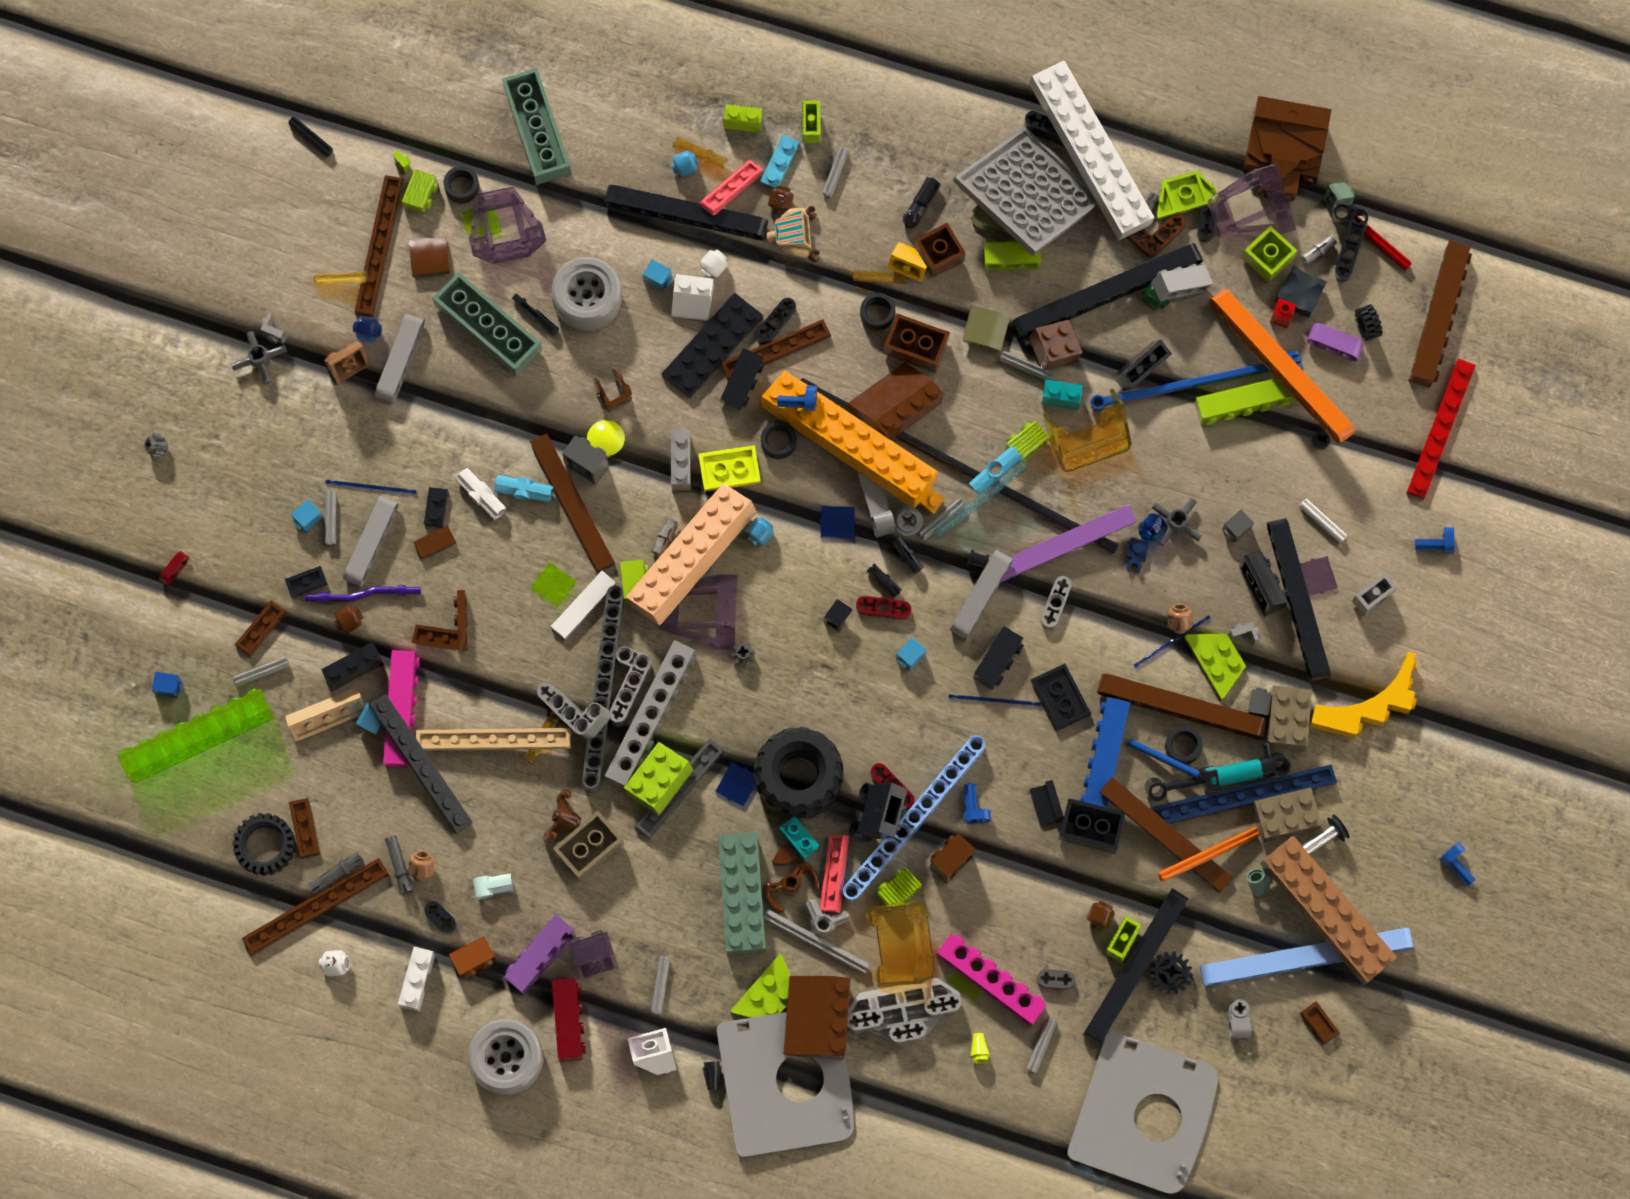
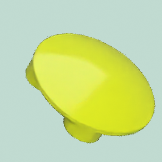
M602 420L595 423L589 429L587 440L594 448L599 447L606 452L607 458L621 450L624 445L625 435L623 429L617 423L610 420Z

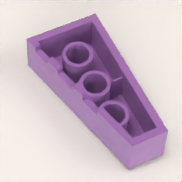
M555 914L540 934L532 940L531 945L521 952L517 962L511 964L506 969L505 979L524 995L576 937L574 929Z

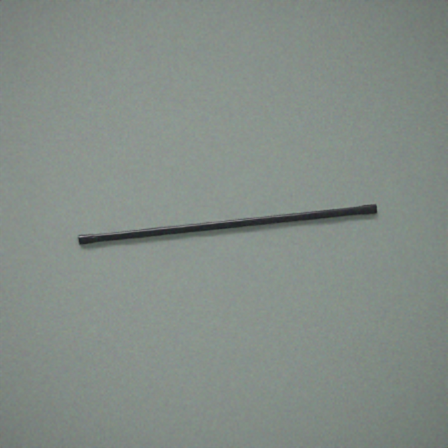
M803 377L801 378V381L805 384L817 386L816 384L808 381L807 379ZM817 386V392L860 419L849 407L848 402ZM901 432L895 437L972 479L981 473L905 432ZM998 481L990 487L1069 530L1081 526ZM1106 537L1093 542L1112 554H1115L1119 547L1118 543Z

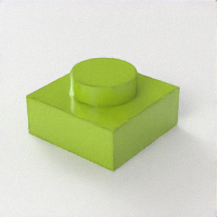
M399 150L392 154L395 163L405 175L412 171L410 167L411 160L406 154L402 155Z

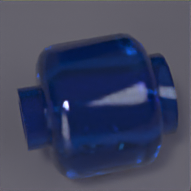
M362 316L357 322H354L353 332L358 340L374 342L381 336L382 325L379 324L376 318Z
M1149 513L1138 524L1139 535L1145 541L1158 540L1166 530L1164 518L1159 514Z

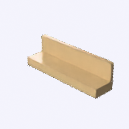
M358 687L289 714L286 716V721L294 741L297 742L359 717L365 705Z

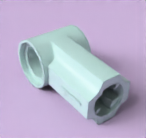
M511 874L496 877L482 876L473 879L475 898L477 900L513 891Z

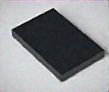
M1065 663L1031 679V683L1056 731L1091 716V712Z

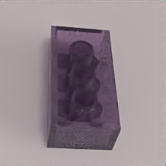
M602 930L596 931L591 934V937L585 939L583 936L577 937L572 940V943H569L580 979L618 968L607 932L603 933Z

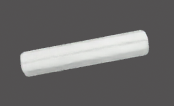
M1308 499L1303 500L1299 507L1338 543L1343 542L1347 535Z

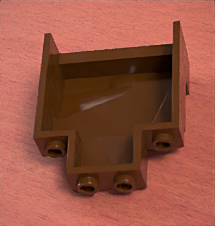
M1258 96L1253 111L1243 171L1248 174H1261L1258 195L1268 199L1278 198L1281 201L1290 202L1296 198L1299 182L1305 185L1317 183L1332 109Z

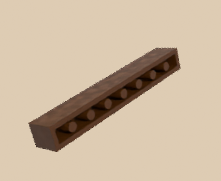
M1451 240L1448 241L1409 382L1431 387L1432 383L1438 380L1440 372L1437 371V367L1442 364L1444 354L1441 353L1442 349L1446 348L1449 338L1446 335L1447 331H1451L1454 321L1451 320V316L1456 314L1458 304L1455 302L1457 297L1460 298L1463 290L1460 284L1461 280L1465 281L1468 270L1464 269L1466 264L1470 263L1472 254L1469 253L1471 246Z

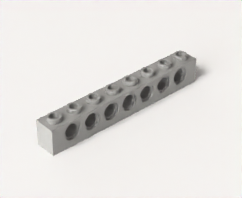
M675 640L673 641L605 774L607 781L624 789V786L634 775L637 768L644 762L645 758L643 757L646 751L649 752L653 746L654 741L652 739L654 735H658L662 728L660 723L663 717L667 718L670 713L671 707L669 705L672 700L675 701L680 692L678 688L681 683H685L688 677L686 672L689 666L693 667L697 659L694 649ZM676 661H680L683 663V666L677 669L673 667V664ZM667 678H672L675 681L672 685L664 683ZM658 695L666 697L663 702H657L655 699ZM650 712L657 713V717L655 719H649L647 718V714ZM641 729H647L649 731V733L646 736H640L638 734V732ZM632 746L640 748L639 752L635 754L629 750ZM629 763L631 768L624 771L621 769V765Z

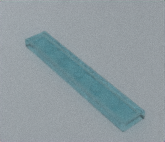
M1024 460L937 527L934 530L936 537L940 539L1028 470L1026 462Z

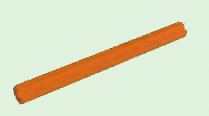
M1253 827L1158 873L1160 881L1165 882L1259 837L1258 829Z

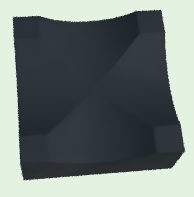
M1292 266L1275 302L1277 303L1280 298L1297 304L1294 311L1309 318L1327 281L1313 277L1301 269Z

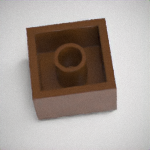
M948 223L914 240V248L926 264V269L932 278L965 261L966 253Z
M1069 320L1036 328L1029 337L1042 371L1074 363L1083 353Z
M959 833L955 837L951 835L945 841L944 848L936 850L931 856L930 869L946 884L974 857L975 848Z

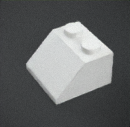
M676 274L671 316L708 322L714 289L713 279Z

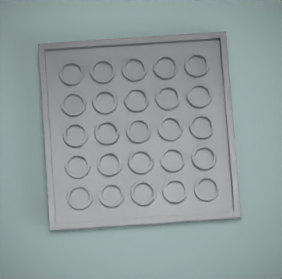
M1023 127L955 176L953 180L961 190L1033 256L1099 207L1085 181L1026 127Z

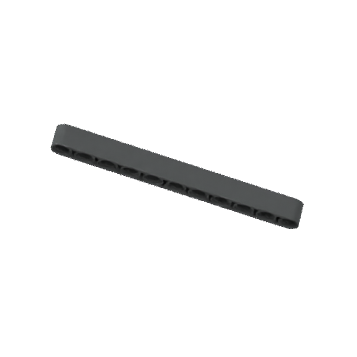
M618 585L610 586L606 593L592 703L605 704L609 712L617 663L616 652L619 648L624 609L623 589ZM613 593L621 594L618 599L611 598ZM611 611L618 612L615 618L608 616ZM610 629L616 631L613 636H607L606 632ZM606 648L614 650L610 655H606L603 652ZM608 666L611 668V671L609 673H602L601 669ZM601 685L609 687L606 692H600L598 689ZM609 721L594 738L587 739L582 783L584 789L589 793L597 792L601 786ZM594 741L602 743L599 748H593L591 744ZM591 760H598L599 764L596 767H590L589 762ZM591 778L597 780L594 786H588L586 782Z

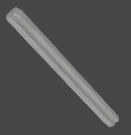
M771 910L765 912L763 916L765 921L863 974L867 972L869 968L867 962Z

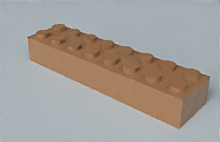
M1294 836L1290 837L1260 863L1363 986L1398 958Z

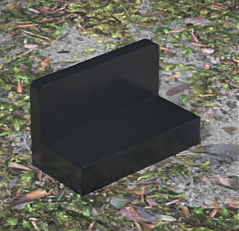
M1053 780L1046 781L1044 785L1030 789L1029 792L1040 826L1063 820L1064 816Z

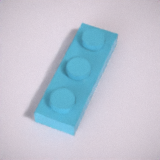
M782 135L760 181L761 185L771 189H776V186H780L800 145V141Z

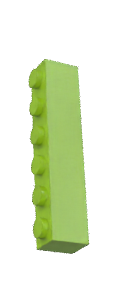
M1277 378L1196 397L1194 404L1200 424L1206 423V425L1216 423L1217 420H1231L1241 414L1248 416L1253 411L1261 410V412H1264L1274 406L1284 407L1289 405L1290 402L1297 400Z

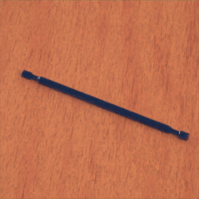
M326 479V483L328 484L333 483L337 485L396 491L404 493L410 492L413 494H416L417 490H408L403 488L360 484L344 481H331Z
M1209 615L1185 633L1177 635L1141 659V661L1135 663L1134 667H1138L1141 663L1147 661L1211 617Z
M949 694V698L1041 706V702L1035 703L1031 701Z

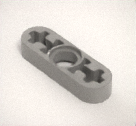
M1060 576L1054 582L1041 617V625L1045 629H1054L1060 619L1072 585L1071 580L1066 576ZM1063 581L1068 588L1064 587L1062 594H1059L1060 585L1058 584H1061ZM1058 598L1061 600L1062 605L1057 608L1053 607L1051 600ZM1052 611L1054 612L1052 620L1055 622L1047 624V620L1044 618H1049Z

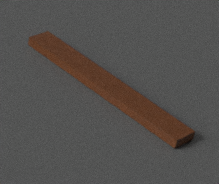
M388 175L384 177L354 312L355 315L374 318L403 187V178Z
M547 433L530 441L597 572L614 565L615 562Z
M1113 777L1109 779L1099 792L1120 811L1126 812V816L1179 860H1186L1202 852ZM1212 859L1191 869L1219 893L1223 891L1233 878Z
M380 858L244 936L242 940L253 956L388 877L389 874Z

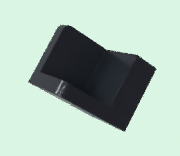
M837 599L824 616V622L840 632L844 627V622L851 614L852 608Z

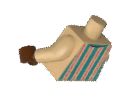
M809 206L807 210L804 208H791L775 221V231L767 232L768 242H776L777 246L785 253L801 258L809 257L811 262H818L819 258H814L812 254L819 255L820 251L814 249L809 252L808 250L811 249L809 220H814L817 216L816 213L811 214L810 212H814L815 207Z

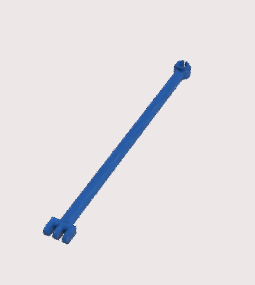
M1299 351L1287 353L1292 359L1300 355ZM1301 358L1293 359L1296 364L1302 362ZM1258 364L1106 397L1095 395L1092 397L1090 404H1092V410L1101 411L1105 406L1261 374L1270 372V370L1264 364ZM1099 402L1101 406L1096 407L1094 403Z

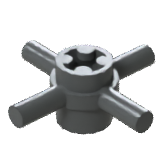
M250 331L247 333L251 345L247 358L232 363L231 366L233 371L251 365L253 368L260 370L264 384H270L272 381L267 366L270 363L271 357L287 352L286 347L282 345L267 350L262 345H258L254 332ZM260 354L262 358L257 359L256 355Z
M1190 498L1182 510L1176 509L1171 513L1158 503L1153 505L1152 509L1166 518L1167 530L1157 541L1159 545L1164 546L1173 533L1179 534L1183 532L1199 542L1202 535L1188 526L1189 519L1187 516L1197 503L1196 500ZM1179 518L1182 521L1180 522V525H1177L1176 523L1172 522V520L1177 521Z

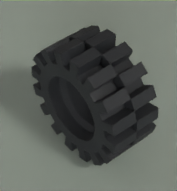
M1369 304L1356 309L1355 320L1358 324L1357 327L1360 329L1359 332L1360 334L1362 333L1365 341L1382 336V323L1374 306Z

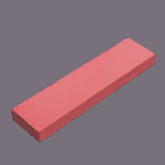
M748 160L700 201V206L711 215H716L763 174V169L751 160Z
M829 835L820 904L822 913H840L849 843V836Z

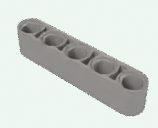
M408 314L404 316L377 385L376 398L391 403L396 401L425 325L424 319Z
M382 496L378 498L344 572L343 580L361 587L363 586L397 513L399 503Z
M995 550L955 618L950 631L966 640L968 639L1013 561L1012 558Z

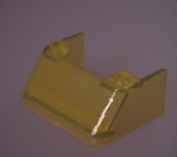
M1114 389L1110 390L1113 405L1101 412V423L1067 435L1064 427L1060 425L1055 426L1047 413H1043L1047 435L1050 437V444L1063 471L1071 472L1125 453L1130 449L1132 442L1124 403Z

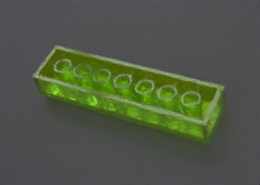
M261 688L258 690L252 689L246 693L247 695L241 698L235 697L224 706L218 705L213 707L211 712L207 714H198L193 717V720L187 723L181 722L170 731H161L153 739H144L139 742L138 746L123 749L117 757L125 775L135 784L275 719L276 717L267 697Z

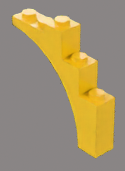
M1407 652L1394 681L1375 697L1362 703L1345 707L1315 705L1309 727L1354 739L1357 734H1361L1363 727L1361 722L1381 727L1384 721H1388L1389 710L1408 714L1411 709L1415 708L1417 698H1414L1415 691L1408 690L1411 689L1413 678H1410L1411 672L1415 671L1417 666V660H1415L1416 653Z

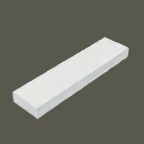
M601 571L551 625V628L566 640L605 598L608 588L617 585L616 582Z

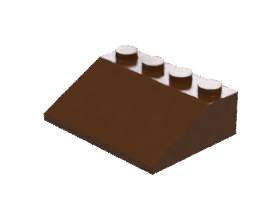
M905 362L851 400L848 405L865 424L892 440L942 403L944 393L931 379Z
M789 976L783 1055L843 1060L845 1058L851 978L837 976Z

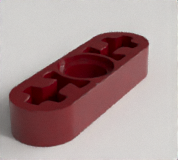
M861 596L856 602V609L862 615L905 620L911 615V605L902 600ZM863 601H866L867 605L873 606V602H876L875 611H872L873 607L869 606L864 610L859 604H863ZM881 603H886L889 606V610L885 613L880 612L878 606ZM892 604L895 605V609H901V606H904L908 612L906 611L902 615L899 610H894V614H891Z
M877 763L872 766L870 775L876 784H882L881 782L884 779L880 775L876 777L875 770L882 769L884 770L883 776L885 778L888 775L890 776L884 783L895 782L898 786L906 788L884 764ZM908 789L905 798H910V804L905 803L906 810H909L915 801L913 794Z

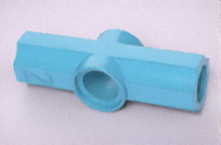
M1011 446L995 461H991L987 468L969 482V485L981 496L993 484L1002 480L1005 474L1023 459L1022 456ZM994 467L1001 469L997 475L991 474V470Z
M497 475L494 492L513 495L516 499L523 501L531 499L550 503L552 500L554 489L553 486L535 483L529 478L518 477L516 479Z

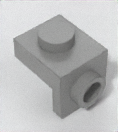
M268 314L266 318L262 319L260 324L262 335L267 337V340L277 344L279 342L284 344L286 340L284 331L272 327L274 318Z
M1253 623L1234 625L1228 634L1231 641L1249 636L1253 646L1257 645L1260 638L1259 630L1257 627L1254 628Z

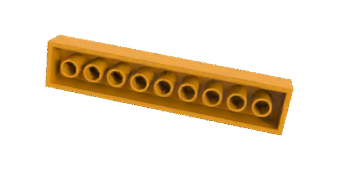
M784 370L762 395V408L781 421L788 423L793 429L915 509L937 482L938 471L819 392H817L815 411H805V408L777 407L778 396L805 397L807 384Z

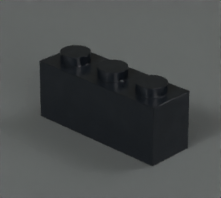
M1161 339L1152 341L1112 377L1123 391L1131 390L1172 353Z
M745 348L742 349L719 402L739 411L742 407L746 408L750 399L747 394L749 390H754L758 381L754 378L757 372L761 374L765 365L762 362L763 356Z
M1003 626L976 669L973 679L992 690L996 685L999 687L1004 679V676H1002L1004 671L1010 670L1014 663V660H1012L1014 655H1019L1024 647L1022 644L1023 637Z
M372 642L322 668L321 671L331 690L334 691L384 665Z

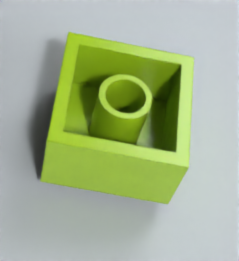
M1269 226L1244 250L1242 259L1270 283L1295 259L1297 250L1275 229Z

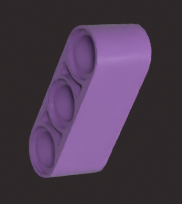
M1320 323L1313 324L1307 338V342L1310 345L1354 362L1358 361L1364 346V342L1361 339Z

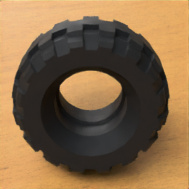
M790 727L783 729V731L777 734H773L761 746L755 760L754 781L760 797L770 809L788 818L795 816L797 819H802L822 813L823 810L830 807L835 801L843 783V762L837 747L824 734L819 731L810 730L807 727ZM805 758L811 761L817 770L815 783L805 790H793L785 786L781 780L780 772L783 764L788 760Z

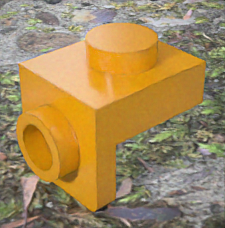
M931 488L919 504L930 514H935L944 498Z

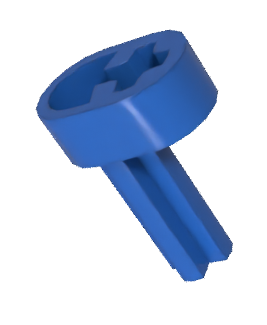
M807 385L805 397L778 396L777 407L805 408V411H815L817 386Z
M1454 527L1443 528V539H1415V551H1443L1444 554H1454Z
M964 784L966 811L963 813L964 823L983 824L991 822V811L989 809H978L976 784Z
M1457 842L1439 860L1445 867L1448 865L1468 887L1476 879L1457 859L1465 850L1461 843Z

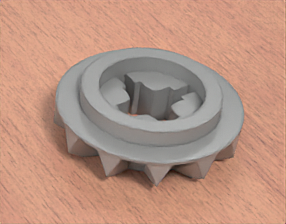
M903 507L894 514L893 518L897 533L906 537L914 536L921 530L923 517L917 509ZM903 518L907 520L912 518V525L904 526L905 521Z

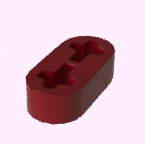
M179 551L161 572L159 580L166 585L171 584L188 563L189 556Z

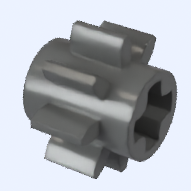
M153 433L152 436L145 440V451L151 454V457L160 458V455H164L168 450V441L161 434Z
M741 641L740 646H733L736 653H732L731 658H736V665L740 662L746 667L748 661L753 662V658L750 655H755V651H750V643L746 646ZM741 651L745 652L746 657H742Z

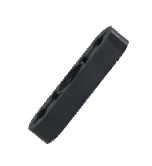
M782 299L757 329L756 339L760 344L764 345L771 342L794 315L796 303L793 299ZM791 304V310L787 309L783 316L784 305L788 306ZM779 317L782 322L779 325H773L771 319ZM769 326L768 338H761V332L766 333Z

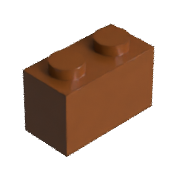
M484 936L449 954L460 977H465L466 979L475 975L476 970L482 967L483 969L489 968L494 964L493 961L496 960Z

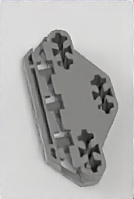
M938 978L862 992L858 994L848 1009L847 1029L852 1033L867 1031L895 1045L922 1040L944 1016L955 1014L960 1010V992ZM942 986L950 991L951 994L948 992L934 995L933 992L940 991ZM922 990L924 999L917 998L912 1000H906V997L922 994ZM895 996L897 1005L892 1003L879 1007L880 1002L894 1000ZM941 1000H944L943 1005L949 1004L950 1000H953L954 1003L957 1002L955 1008L947 1005L944 1007L945 1011L942 1012V1007H937L935 1012H932V1009H928L931 1003L934 1006H940ZM868 1001L870 1010H868L867 1008L853 1011L857 1003H859L860 1006L867 1005ZM865 1015L866 1020L872 1019V1015L880 1018L877 1023H874L873 1020L867 1021L866 1027H864V1022H860L863 1021V1016ZM852 1019H856L857 1022H860L858 1023V1027H854L853 1024H850L852 1023ZM906 1027H909L908 1032L914 1031L915 1027H918L920 1030L922 1029L920 1035L912 1032L908 1039H906L907 1034H902L901 1039L893 1036L896 1030H899V1033H906Z

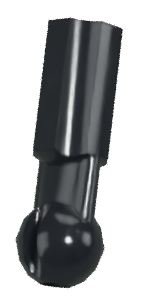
M932 177L925 179L909 209L903 215L902 222L907 228L912 229L920 224L922 216L941 187V184Z

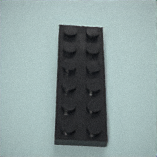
M734 293L661 373L662 376L687 397L691 398L763 319V314L738 294Z

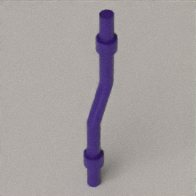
M398 585L397 587L373 586L351 595L321 592L320 594H305V601L329 604V602H354L374 594H397V596H406V594L421 595V587H406V585Z

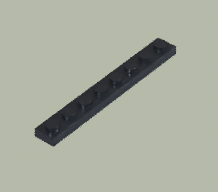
M384 694L370 703L368 706L454 833L457 834L473 823L388 696Z

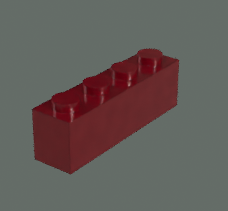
M576 978L552 980L559 1062L583 1060V1054H586V1044L581 1040V1034H585L584 1022H580V1015H583L582 1003L578 1002V995H581V983H577Z

